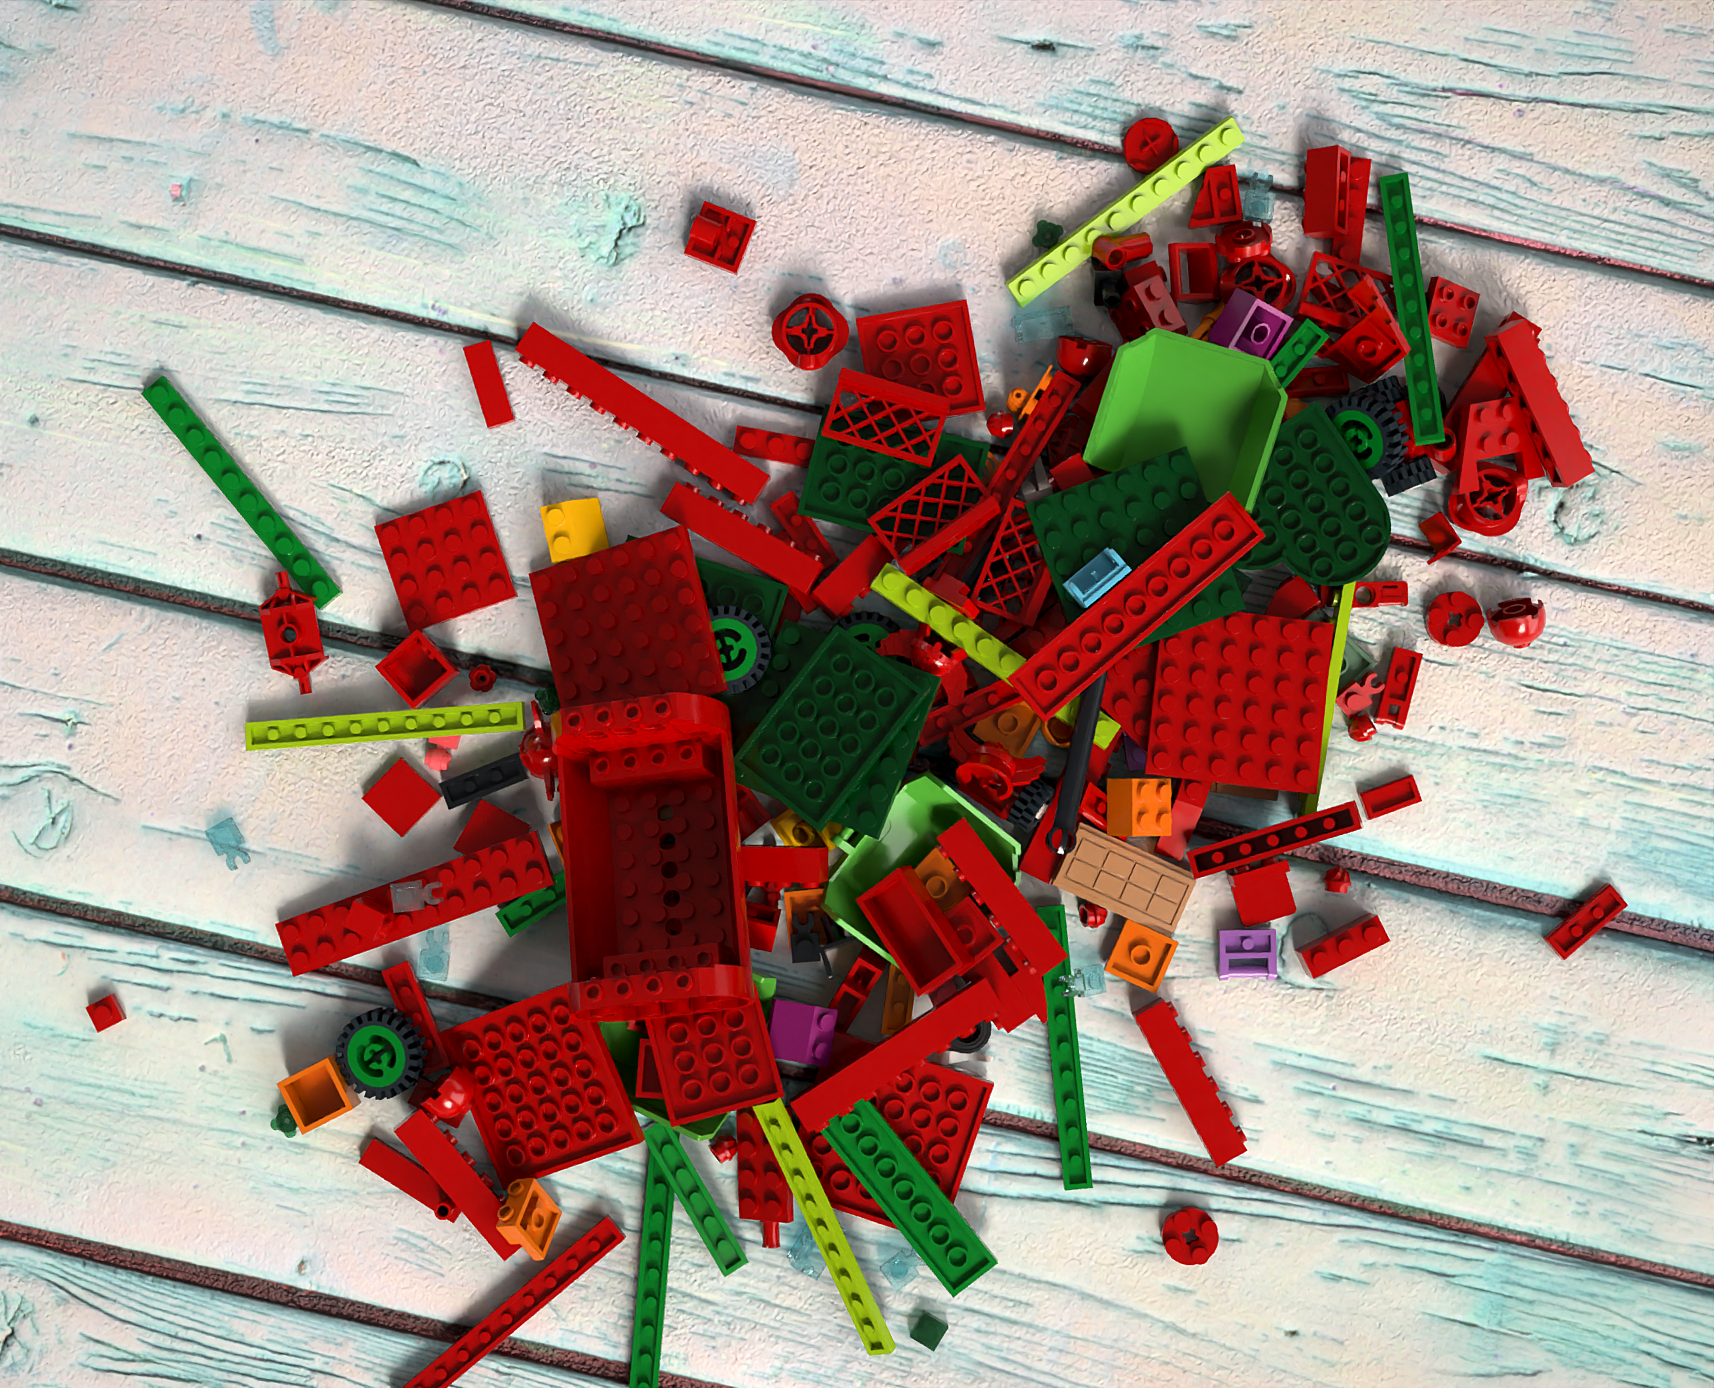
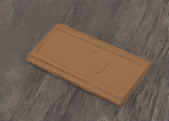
M1078 822L1074 831L1077 837L1075 849L1071 853L1062 855L1052 877L1051 884L1171 937L1197 882L1194 879L1193 873Z

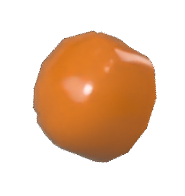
M1054 715L1045 723L1041 721V733L1048 743L1061 748L1070 746L1073 728Z

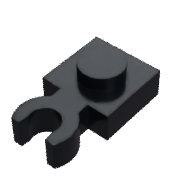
M812 912L808 913L809 921L806 924L799 923L797 913L793 915V925L798 929V933L790 934L792 963L821 961L819 932H810V928L814 923Z

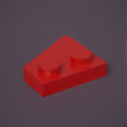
M1235 164L1207 168L1188 223V230L1243 221Z

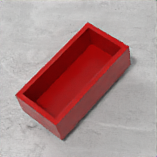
M911 865L899 867L855 899L918 997L931 993L974 962L968 950Z

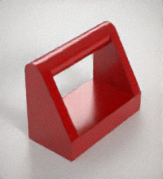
M1209 242L1168 244L1171 298L1173 302L1200 305L1220 300L1216 244ZM1180 253L1187 254L1190 293L1183 294Z

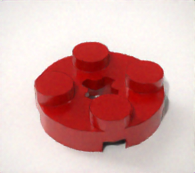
M1252 221L1232 223L1222 228L1220 236L1218 234L1215 235L1217 252L1222 256H1226L1227 262L1238 263L1246 257L1255 255H1267L1271 252V244L1273 243L1272 228L1261 222V227L1253 226Z
M1461 591L1446 592L1438 595L1429 603L1426 609L1425 629L1429 637L1435 643L1442 646L1463 647L1470 644L1477 638L1485 623L1482 610L1477 601ZM1450 612L1460 616L1458 620L1460 624L1458 626L1455 624L1448 625L1447 622L1450 620L1448 614Z
M1181 1207L1180 1210L1170 1213L1165 1218L1161 1227V1239L1164 1248L1171 1258L1178 1263L1184 1265L1205 1264L1218 1246L1219 1234L1217 1225L1207 1212L1198 1207ZM1190 1228L1194 1229V1234L1197 1238L1187 1243L1186 1238L1182 1234L1183 1232H1189Z

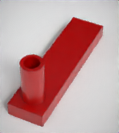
M377 1137L372 1140L358 1162L432 1209L436 1218L440 1220L447 1219L454 1223L462 1212L423 1166Z

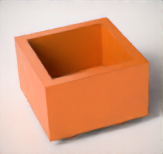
M1107 779V836H1171V779Z
M337 1053L277 1083L302 1135L361 1104L353 1085L348 1086L345 1082L349 1079L348 1075L342 1076L339 1071L344 1067L342 1064L337 1065Z

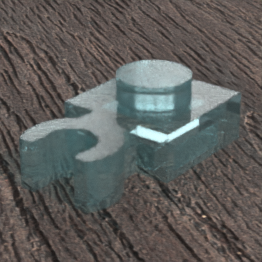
M1254 172L1249 182L1252 190L1248 189L1245 193L1243 220L1270 224L1273 220L1275 194L1268 193L1267 191L1273 183V176L1268 175L1265 184H1261L1257 179L1258 173Z
M232 817L204 831L217 856L226 853V865L231 871L238 869L234 862L237 856L241 857L244 864L251 862L249 854L239 848V845L245 843V840Z
M421 880L390 884L394 913L422 910L425 908L424 901L431 905L443 902L442 897L434 898L431 894L433 888L441 887L442 884L440 882H432L422 888Z
M429 930L426 934V942L429 945V949H421L417 978L445 982L448 977L451 952L443 951V946L449 941V932H443L441 942H436L433 938L434 930Z
M1103 964L1074 969V975H1062L1059 977V981L1069 983V989L1061 992L1063 997H1075L1077 995L1078 997L1085 998L1107 992Z
M913 1247L911 1254L908 1256L901 1250L879 1267L896 1292L919 1276V1272L916 1269L917 1266H926L922 1258L916 1255L917 1252Z

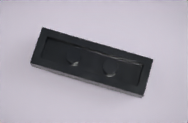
M519 752L441 782L439 786L448 809L451 810L527 780L529 776L525 766L522 765Z

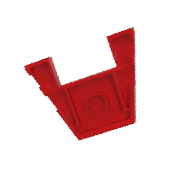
M1367 273L1347 292V295L1367 314L1336 341L1333 342L1328 338L1315 355L1322 359L1327 357L1339 364L1338 368L1367 384H1371L1403 359L1411 348L1371 276Z
M1515 396L1463 405L1458 442H1461L1460 458L1455 459L1454 470H1458L1456 484H1452V495L1480 490L1477 460L1515 453L1517 472L1525 475L1527 480L1545 477L1544 469Z

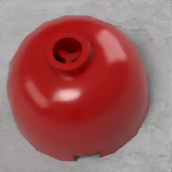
M1059 335L1055 356L1060 368L1070 373V377L1077 381L1086 382L1087 377L1097 376L1109 361L1113 345L1094 339L1093 341L1085 340L1084 337Z
M1516 598L1498 603V607L1501 609L1492 612V609L1489 608L1485 614L1493 637L1498 642L1517 649L1528 647L1531 644L1530 642L1536 640L1542 634L1546 624L1544 604L1539 599L1538 604L1532 603L1531 598Z
M460 1060L449 1067L452 1071L451 1074L441 1075L423 1096L422 1099L424 1101L420 1102L423 1108L436 1117L451 1118L459 1112L465 1115L475 1104V1101L472 1099L476 1092L475 1077Z

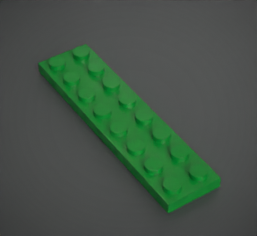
M862 1098L853 1104L854 1110L843 1117L837 1114L829 1120L830 1125L820 1132L954 1298L998 1264V1259L871 1100L864 1101Z

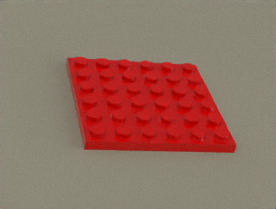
M682 524L528 574L561 709L674 692L710 696L728 690L686 525Z
M1234 612L1158 640L1144 774L1317 794L1334 624Z
M572 981L439 1032L451 1064L460 1060L475 1077L476 1092L472 1097L475 1104L470 1110L503 1190L508 1189L509 1185L516 1179H538L640 1144L646 1140L598 1023L576 1020L569 1017L567 985Z
M835 1029L828 1067L819 1066L814 1083L876 1043ZM928 1060L916 1070L910 1067L902 1073L904 1077L895 1084L889 1086L888 1083H885L879 1087V1093L870 1100L954 1204L994 1087V1082ZM801 1122L797 1134L831 1207L898 1230L822 1133H815L814 1130L808 1133Z

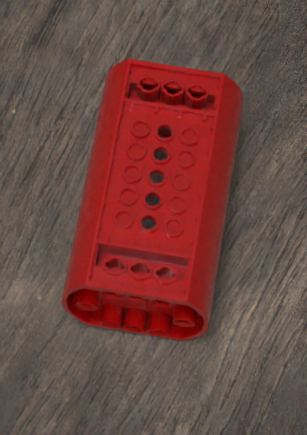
M674 692L559 709L550 718L552 752L557 756L567 899L572 982L567 985L569 1017L590 1022H630L738 1009L753 1004L755 998L729 708L721 701L711 697ZM665 807H671L673 810L672 818L669 821L662 822L660 812ZM673 835L675 837L674 847L664 850L662 846L664 837ZM670 863H675L678 868L677 874L672 878H666L664 874L665 867ZM677 891L680 901L676 906L669 907L666 901L669 893ZM674 920H680L682 923L681 932L675 936L671 935L669 932L670 923Z

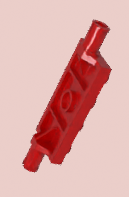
M749 1106L736 1110L739 1219L759 1220L762 1223L763 1230L762 1247L778 1248L780 1247L779 1222L790 1223L794 1221L793 1193L753 1107ZM785 1106L791 1119V1106Z

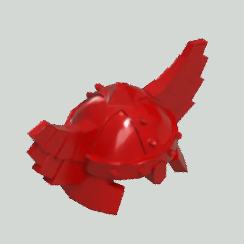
M923 622L919 623L917 631L899 629V632L888 634V638L880 641L881 647L875 650L877 654L903 657L910 660L912 667L941 677L943 679L941 685L946 692L948 705L957 708L958 701L964 700V692L968 690L966 681L968 676L961 661L966 659L968 655L963 648L948 649L930 635L931 627Z
M533 700L531 701V708L535 725L531 726L524 733L522 742L519 745V756L522 760V765L530 771L532 776L544 779L548 801H553L554 792H556L554 779L558 778L557 756L552 752L550 722H544L542 710L539 708L538 703Z
M952 725L953 731L948 732L949 741H947V745L950 749L949 754L960 765L956 770V778L960 785H965L972 780V773L976 778L982 780L980 784L982 788H987L988 783L1001 784V786L996 788L997 797L1000 800H1004L1013 793V786L1029 785L1031 781L1038 779L1039 774L1045 770L1043 764L1047 760L1040 755L1028 759L1012 757L1001 742L985 743L982 745L974 742L968 737L962 726Z

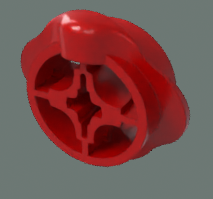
M1269 253L1264 256L1246 257L1238 263H1231L1220 277L1219 293L1226 305L1236 287L1264 302V296L1267 293L1274 292L1275 288H1280V295L1268 305L1282 312L1294 298L1297 285L1293 272ZM1261 266L1273 271L1278 279H1275V276H1265L1262 273ZM1251 267V277L1248 280L1241 281V284L1234 285L1237 276L1243 270ZM1254 282H1259V285L1262 286L1261 291H1256V287H1253Z
M808 293L796 298L789 307L777 315L772 325V338L777 348L786 355L795 367L805 371H813L825 366L831 358L844 349L849 339V326L844 316L834 308L833 304L826 297L816 293ZM807 310L806 319L802 325L789 326L790 321L797 313ZM816 310H820L830 317L833 329L818 326ZM810 323L813 324L815 330H818V334H814L811 341L808 340L806 334H803V330H807ZM788 335L803 338L805 355L793 349ZM832 337L830 345L823 352L814 355L816 342L821 338Z
M1478 461L1476 464L1480 490L1472 492L1473 499L1471 502L1470 492L1459 495H1452L1451 493L1446 515L1450 523L1464 530L1476 532L1487 537L1501 536L1511 531L1520 519L1521 510L1527 496L1528 480L1525 475L1513 469L1487 461ZM1490 481L1494 482L1498 487H1494ZM1495 495L1489 502L1486 501L1480 504V501L1485 499L1486 496ZM1503 496H1504V500H1505V506H1504V508H1503V506H1502V498H1503ZM1476 511L1482 512L1485 518L1480 516Z

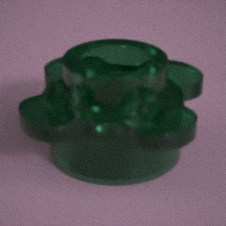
M1046 220L1039 221L1037 223L1038 231L1036 236L1032 238V243L1035 247L1042 246L1048 248V250L1058 243L1059 237L1063 235V227L1047 223ZM1050 234V238H1046L1045 235Z
M549 685L545 690L539 689L535 692V699L538 700L545 715L550 716L553 711L561 709L555 686Z
M287 1104L279 1106V1113L275 1119L271 1120L270 1126L273 1130L282 1131L287 1138H292L296 1135L298 1126ZM286 1118L290 1120L288 1124L285 1123Z

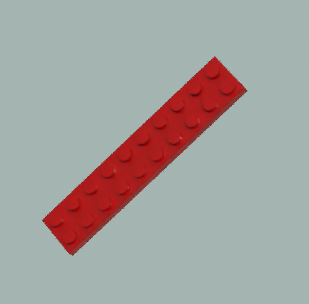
M1227 491L1006 677V679L1040 720L1045 723L1266 535L1231 492Z
M535 830L276 923L275 926L293 977L554 885L556 880L539 832ZM365 897L394 911L391 916L393 924L386 936L373 941L343 926L355 899Z

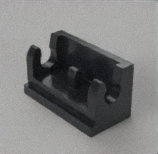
M988 541L960 580L970 589L966 596L969 599L973 594L992 547V544ZM998 548L994 557L1001 555ZM1007 556L1008 563L1012 568L1014 562L1010 560V556ZM1003 558L992 562L989 570L993 579L1009 573ZM988 574L986 575L983 584L990 581ZM1003 580L995 583L997 588L1000 586ZM989 585L980 589L977 600L988 603L995 593L993 586Z

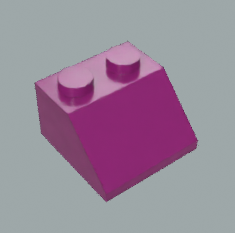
M1236 287L1207 338L1222 347L1270 360L1291 325L1293 318Z
M772 999L767 1030L774 1057L828 1067L838 1010Z

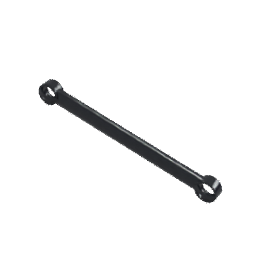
M1108 670L1085 688L1080 695L1053 826L1045 837L1047 849L1055 855L1071 853L1077 844V837L1074 831ZM1061 829V843L1058 850H1056L1052 844V836L1057 830ZM1068 836H1069V838H1070V844H1069V846L1065 849L1066 843H1067V839H1068Z

